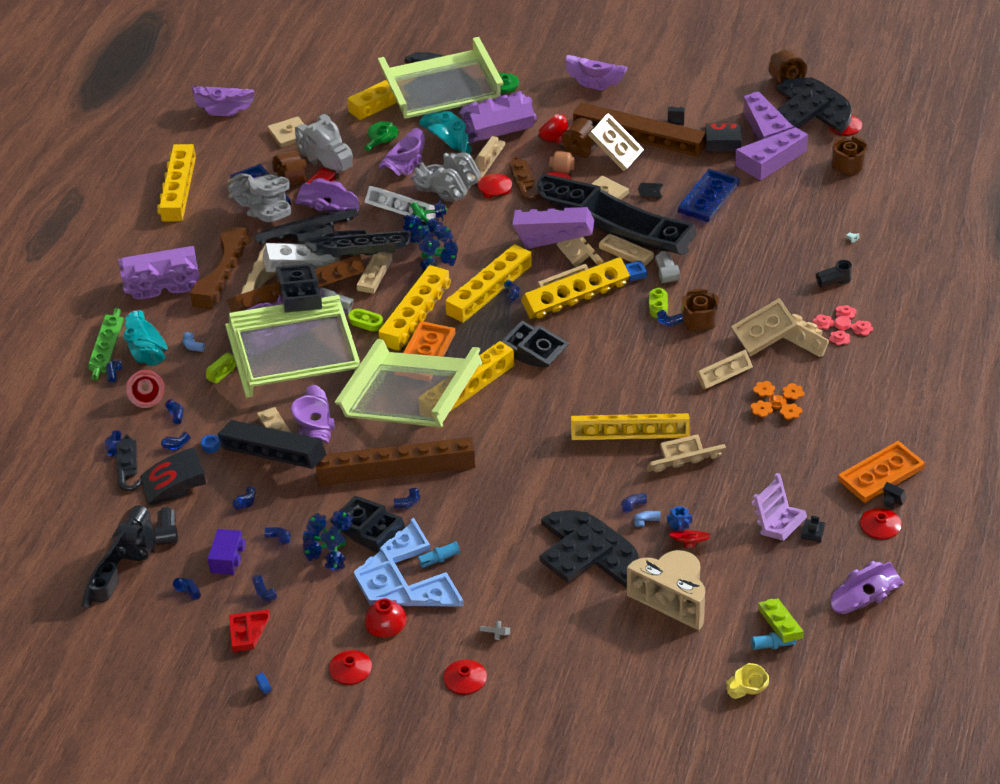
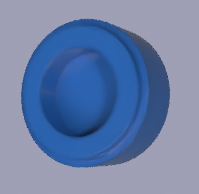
M206 435L200 441L201 449L206 453H214L221 447L219 437L216 435Z
M261 672L256 675L255 680L262 693L266 695L272 692L264 673Z

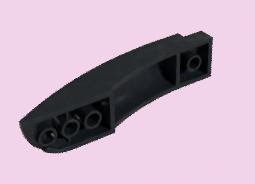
M544 173L538 180V192L543 199L564 211V208L588 207L594 219L593 227L621 239L685 255L689 252L688 245L697 235L695 224L663 217L635 207L601 189V186Z

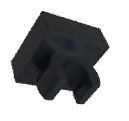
M668 107V123L684 125L685 108Z
M886 482L883 487L885 507L893 509L896 503L903 505L906 501L905 490Z
M811 515V520L805 519L801 539L821 543L826 523L820 522V517Z

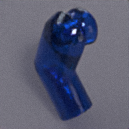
M507 280L504 283V287L510 291L507 297L515 301L517 297L519 298L521 289L511 280Z
M169 399L165 403V407L173 414V423L180 424L183 419L184 407L173 399Z
M186 432L178 438L166 437L162 439L161 446L169 450H179L191 440V437Z
M252 486L247 487L244 495L238 496L233 500V507L239 510L240 508L252 506L256 489Z
M409 489V495L406 498H395L394 508L412 507L420 500L419 489Z
M265 527V538L280 537L282 544L290 543V537L292 536L290 531L281 527Z
M186 578L174 579L173 587L177 591L189 593L193 600L201 597V593L193 580Z

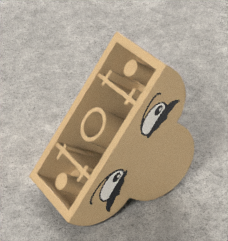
M676 550L664 554L659 560L655 558L637 559L627 567V596L697 630L701 629L704 623L705 587L700 581V562L696 556L686 551Z

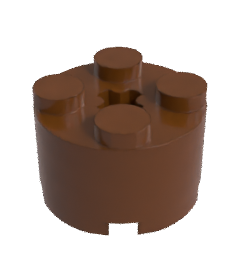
M782 50L774 53L770 58L769 73L779 84L784 80L803 78L807 74L806 63L792 50Z
M578 118L562 134V141L566 147V152L587 158L598 146L588 135L594 128L590 120Z
M846 136L836 139L833 144L831 166L847 176H853L856 172L863 170L866 167L867 143L856 136H852L851 139H846Z
M297 150L273 156V172H277L278 177L288 179L290 187L307 181L304 171L307 168L306 161L301 159Z
M693 289L687 292V295L682 297L681 319L687 326V329L696 331L714 329L716 327L719 316L718 296L715 293L713 295L708 293L706 289Z

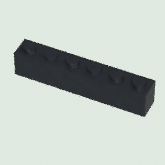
M230 420L217 434L225 450L313 469L326 456L323 443L319 438Z

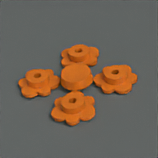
M771 382L756 383L753 392L760 397L767 396L770 398L769 402L759 400L757 403L751 404L754 415L767 417L768 414L773 412V409L780 410V414L784 415L785 419L791 420L799 418V415L802 414L803 410L801 407H797L794 403L786 404L785 399L797 400L798 397H803L804 391L802 386L790 383L787 387H783L784 393L781 396L774 395L775 386Z

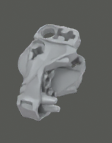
M322 114L318 116L317 122L309 126L301 124L295 127L298 150L305 157H308L310 163L316 165L319 160L324 167L335 170L336 173L353 167L352 151L347 144L342 143L339 129L328 115Z
M445 153L443 155V165L433 164L425 167L424 163L420 162V167L414 169L415 174L411 177L416 186L415 189L437 193L443 201L449 203L463 199L471 185L477 183L481 178V173L473 158L467 153Z
M238 174L228 180V191L230 192L228 197L234 198L243 207H249L250 209L247 211L248 216L252 218L258 217L265 222H274L291 214V206L286 202L285 191L290 188L288 179L275 175L253 178L248 174Z

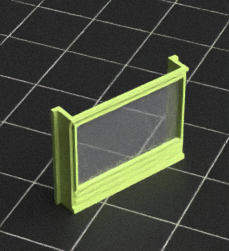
M479 37L473 38V50L396 67L389 68L384 57L378 58L382 73L392 90L404 119L466 106L474 102L479 103L490 98L493 100L501 96L500 86L503 85V81Z
M339 295L322 298V309L285 313L281 304L229 313V323L225 324L246 398L253 397L255 386L353 369L355 372L361 364Z
M377 339L335 403L340 405L345 417L443 427V421L477 367L482 364L478 354L480 349L472 347L465 359L394 353L388 351L384 340Z

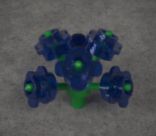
M441 199L439 203L434 204L435 209L424 211L423 208L420 209L417 202L410 204L413 213L412 215H405V224L403 225L404 231L410 230L411 232L410 243L416 245L423 240L418 226H422L421 220L426 222L425 232L427 236L433 237L438 235L443 227V215H446L447 211L445 204L441 205ZM435 213L436 218L441 217L442 221L439 222L435 218L429 220L426 214Z
M420 225L412 232L414 238H417L419 241L423 240V243L419 245V249L423 251L421 257L425 259L420 263L422 274L429 265L437 267V261L432 259L434 256L441 257V261L444 264L448 263L449 266H454L457 259L458 246L456 242L452 241L454 236L447 226L442 225L435 228L437 240L432 239L430 229H428L429 225ZM440 241L444 242L443 248H439Z
M335 511L333 513L335 517L332 518L334 526L328 531L325 528L327 525L326 516L316 513L308 520L306 525L308 531H305L303 534L304 555L308 561L317 560L322 554V549L327 548L333 552L328 553L325 557L327 561L325 568L332 570L345 568L344 561H346V557L341 552H338L337 548L346 545L345 537L341 536L340 531L351 527L353 517L346 512ZM322 541L325 542V544L320 545L318 542Z

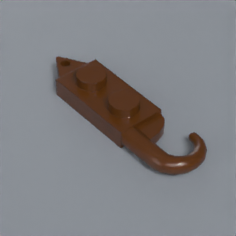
M514 156L512 162H509V166L521 196L525 199L538 198L540 196L538 190L535 194L527 193V189L534 186V179L527 161Z

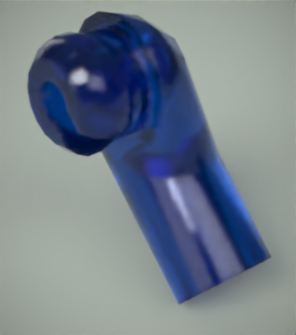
M665 310L657 312V320L667 326L683 322L682 313L670 316L667 315Z
M111 360L107 363L106 374L108 382H115L117 380L116 370L122 369L121 360Z
M118 430L113 431L105 440V447L109 456L117 454V442L122 440V433Z
M644 493L626 497L621 501L622 510L624 512H631L633 505L647 503V495Z
M261 574L252 577L255 590L266 602H271V600L277 598L275 589H266Z

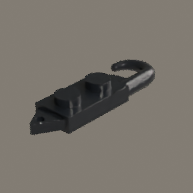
M126 434L120 442H117L118 486L123 491H133L139 488L141 479H138L134 485H126L125 478H130L138 473L136 440L133 441Z

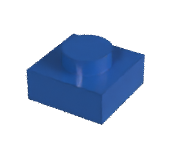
M641 261L625 264L630 274L628 278L630 281L647 277V271Z

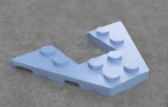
M414 518L411 519V523L405 529L398 531L394 538L389 539L380 547V551L374 557H369L364 565L354 571V578L370 606L382 598L394 601L400 606H464L463 599L447 572L408 586L398 570L396 562L430 551V544Z

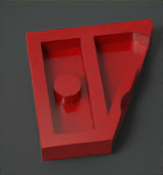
M269 609L229 615L233 652L255 649L270 619Z

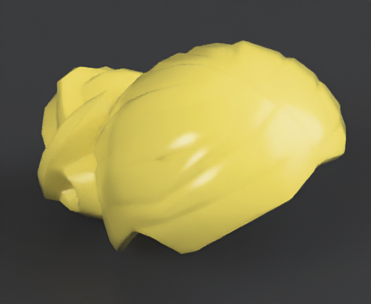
M748 663L738 669L735 675L726 681L727 693L734 699L741 698L746 694H759L768 686L769 675L761 666Z

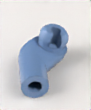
M185 332L182 339L185 347L188 350L204 352L205 343L195 342L193 339L194 334Z
M644 511L636 514L633 518L634 526L641 528L645 526V521H660L661 511Z

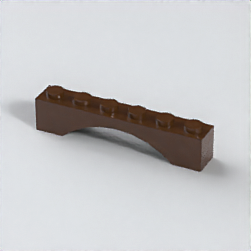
M225 225L220 235L221 248L224 253L222 261L213 272L196 281L190 292L192 307L213 310L216 303L220 301V295L222 291H225L226 283L231 279L232 271L237 267L238 259L242 257L243 250L248 245L249 236L246 235V228Z

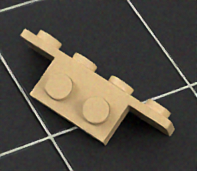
M492 136L474 160L481 173V178L505 146V141L498 140V137Z
M584 237L556 244L575 267H578L589 256L597 265L604 262L597 253L593 254L595 250L589 243L587 245L584 244L586 242Z
M792 314L799 328L783 338L819 357H823L829 343L828 339L822 337L823 331L818 329L816 324L805 322L801 316Z
M698 434L663 442L660 444V449L664 459L651 461L647 469L648 472L654 471L657 473L670 466L678 468L687 462L698 463L708 457L715 459L722 456L726 447L725 444L703 449Z

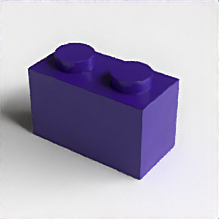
M217 529L208 556L210 573L235 574L236 568L241 563V552H244L246 547V541L242 538L241 531Z

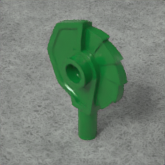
M498 72L503 81V85L500 86V93L515 92V89L519 87L518 77L511 73Z
M378 122L371 125L367 133L371 141L364 146L365 150L370 151L375 145L378 146L381 143L391 142L396 139L399 134L397 127L393 125V122Z

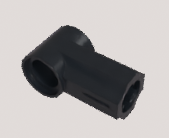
M839 260L835 267L815 273L817 284L821 288L836 282L840 284L849 283L852 280V263L848 260Z
M163 507L157 512V527H155L157 545L178 543L175 510L169 507Z

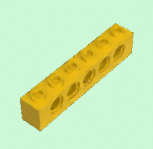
M416 78L396 82L404 99L410 97L404 91V86ZM387 80L347 98L348 111L359 120L397 103Z
M174 144L172 151L169 152L168 172H165V183L162 184L163 193H160V204L157 206L158 214H161L162 221H183L196 159L194 144Z
M516 244L511 246L445 300L446 314L464 323L532 266L531 252Z
M621 257L527 292L521 301L530 319L535 317L540 319L550 311L555 313L563 309V306H573L582 299L589 300L595 294L607 293L611 290L610 288L615 286L620 288L626 284L630 274ZM605 275L610 276L611 280L607 279ZM589 281L594 282L596 286L591 285ZM573 287L578 288L580 292L575 291ZM557 293L562 294L564 298H560ZM541 299L546 300L548 304H544Z
M431 265L427 267L379 330V339L384 340L386 347L400 351L408 343L409 338L415 332L420 321L423 322L426 315L429 311H432L435 303L441 299L443 292L449 288L451 283L449 270Z
M499 341L480 354L481 366L477 367L450 411L514 367V350ZM453 377L446 378L418 398L419 412L422 417L434 418L432 410Z
M688 413L571 416L572 440L684 438L690 436V418Z

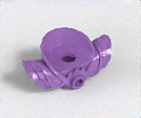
M567 55L565 61L567 72L571 77H575L583 87L597 90H606L610 85L616 86L627 71V66L624 65L615 66V64L589 60L574 55Z
M192 86L195 103L199 108H204L207 114L212 116H233L240 110L250 107L254 99L253 89Z
M415 128L408 132L388 152L379 164V168L383 170L389 167L398 176L400 174L405 176L411 174L414 168L422 161L421 153L425 145L423 131Z
M321 178L314 179L311 183L305 182L301 186L295 200L296 204L306 205L308 208H315L318 211L333 212L356 208L358 213L360 208L357 196L347 191L341 183L326 181ZM324 198H330L331 202L328 203Z
M311 385L307 387L304 396L292 403L291 413L293 419L299 426H302V428H299L300 435L319 438L327 444L331 439V430H335L334 418H330L329 403L325 392L320 387ZM315 414L321 416L317 421L311 420L310 417Z
M872 561L860 571L856 569L847 575L844 583L833 592L830 604L834 612L846 614L866 607L875 601L877 603L884 601L892 590H896L901 585H904V581L899 577L891 562L882 564L881 562ZM863 586H872L874 593L871 595L866 594L863 591Z

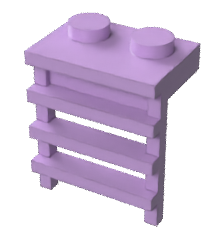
M779 473L775 474V480L759 495L755 494L753 496L752 505L757 508L755 515L759 516L757 523L762 526L761 535L784 541L807 518L805 510L789 507Z

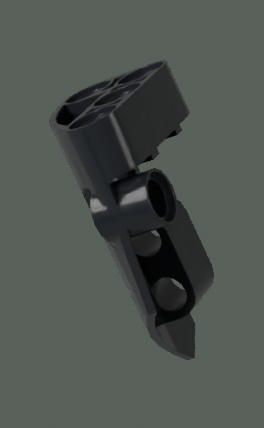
M136 505L129 509L121 518L90 576L84 592L82 607L89 608L93 601L105 602L111 598L119 582L117 565L121 559L141 561L149 557L155 545L150 513L145 507Z

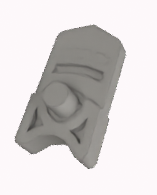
M496 621L495 627H478L479 631L494 632L495 640H500V635H510V628L501 627V621Z

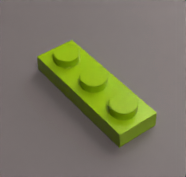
M778 598L758 603V610L783 643L804 638V631Z

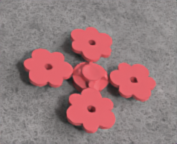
M849 305L836 308V316L838 318H836L835 322L831 320L830 316L821 314L813 319V323L818 326V329L828 330L829 327L834 325L840 329L836 332H831L829 341L838 346L850 343V335L844 331L850 327L854 330L855 334L867 336L869 332L873 331L869 321L859 320L851 325L850 319L855 318L857 310Z

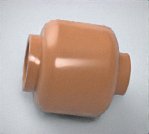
M556 151L553 157L550 156L549 167H552L553 172L569 174L571 170H574L575 157H572L570 152Z

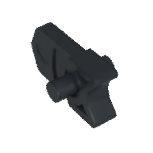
M640 183L638 191L641 196L662 198L663 195L660 190L664 184Z

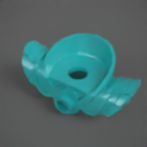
M452 112L429 113L424 115L419 121L420 126L438 136L452 149L459 151V153H471L472 147L468 145L469 135L465 133L466 124Z
M138 310L129 313L125 318L126 330L123 338L128 342V348L137 363H146L148 366H156L162 363L163 360H166L163 352L168 351L164 339L157 329L145 320L143 311Z

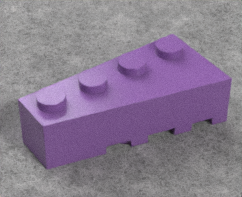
M759 91L744 96L743 113L749 125L752 126V131L756 134L757 141L793 128Z
M795 127L736 149L735 166L761 181L807 151L808 134Z
M588 207L564 208V211H558L555 208L539 212L537 209H530V212L515 210L512 225L527 250L592 235L594 219Z

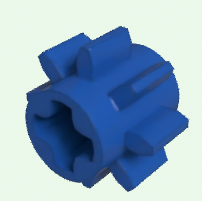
M677 506L670 509V514L667 515V523H670V529L675 531L689 529V523H692V515L689 514V509Z

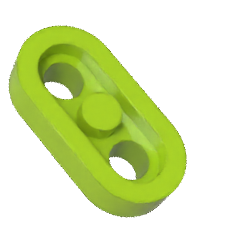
M655 288L649 293V313L655 318H662L668 313V294L661 288Z
M353 309L348 314L349 323L353 326L374 332L380 330L383 326V317L377 313L364 309Z
M226 353L210 365L206 370L207 380L218 383L232 372L236 367L234 355Z

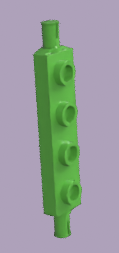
M114 308L112 315L106 314L88 365V369L93 371L91 375L92 380L94 378L95 381L98 380L100 373H106L124 322V318L119 317L121 313L119 308L118 310Z

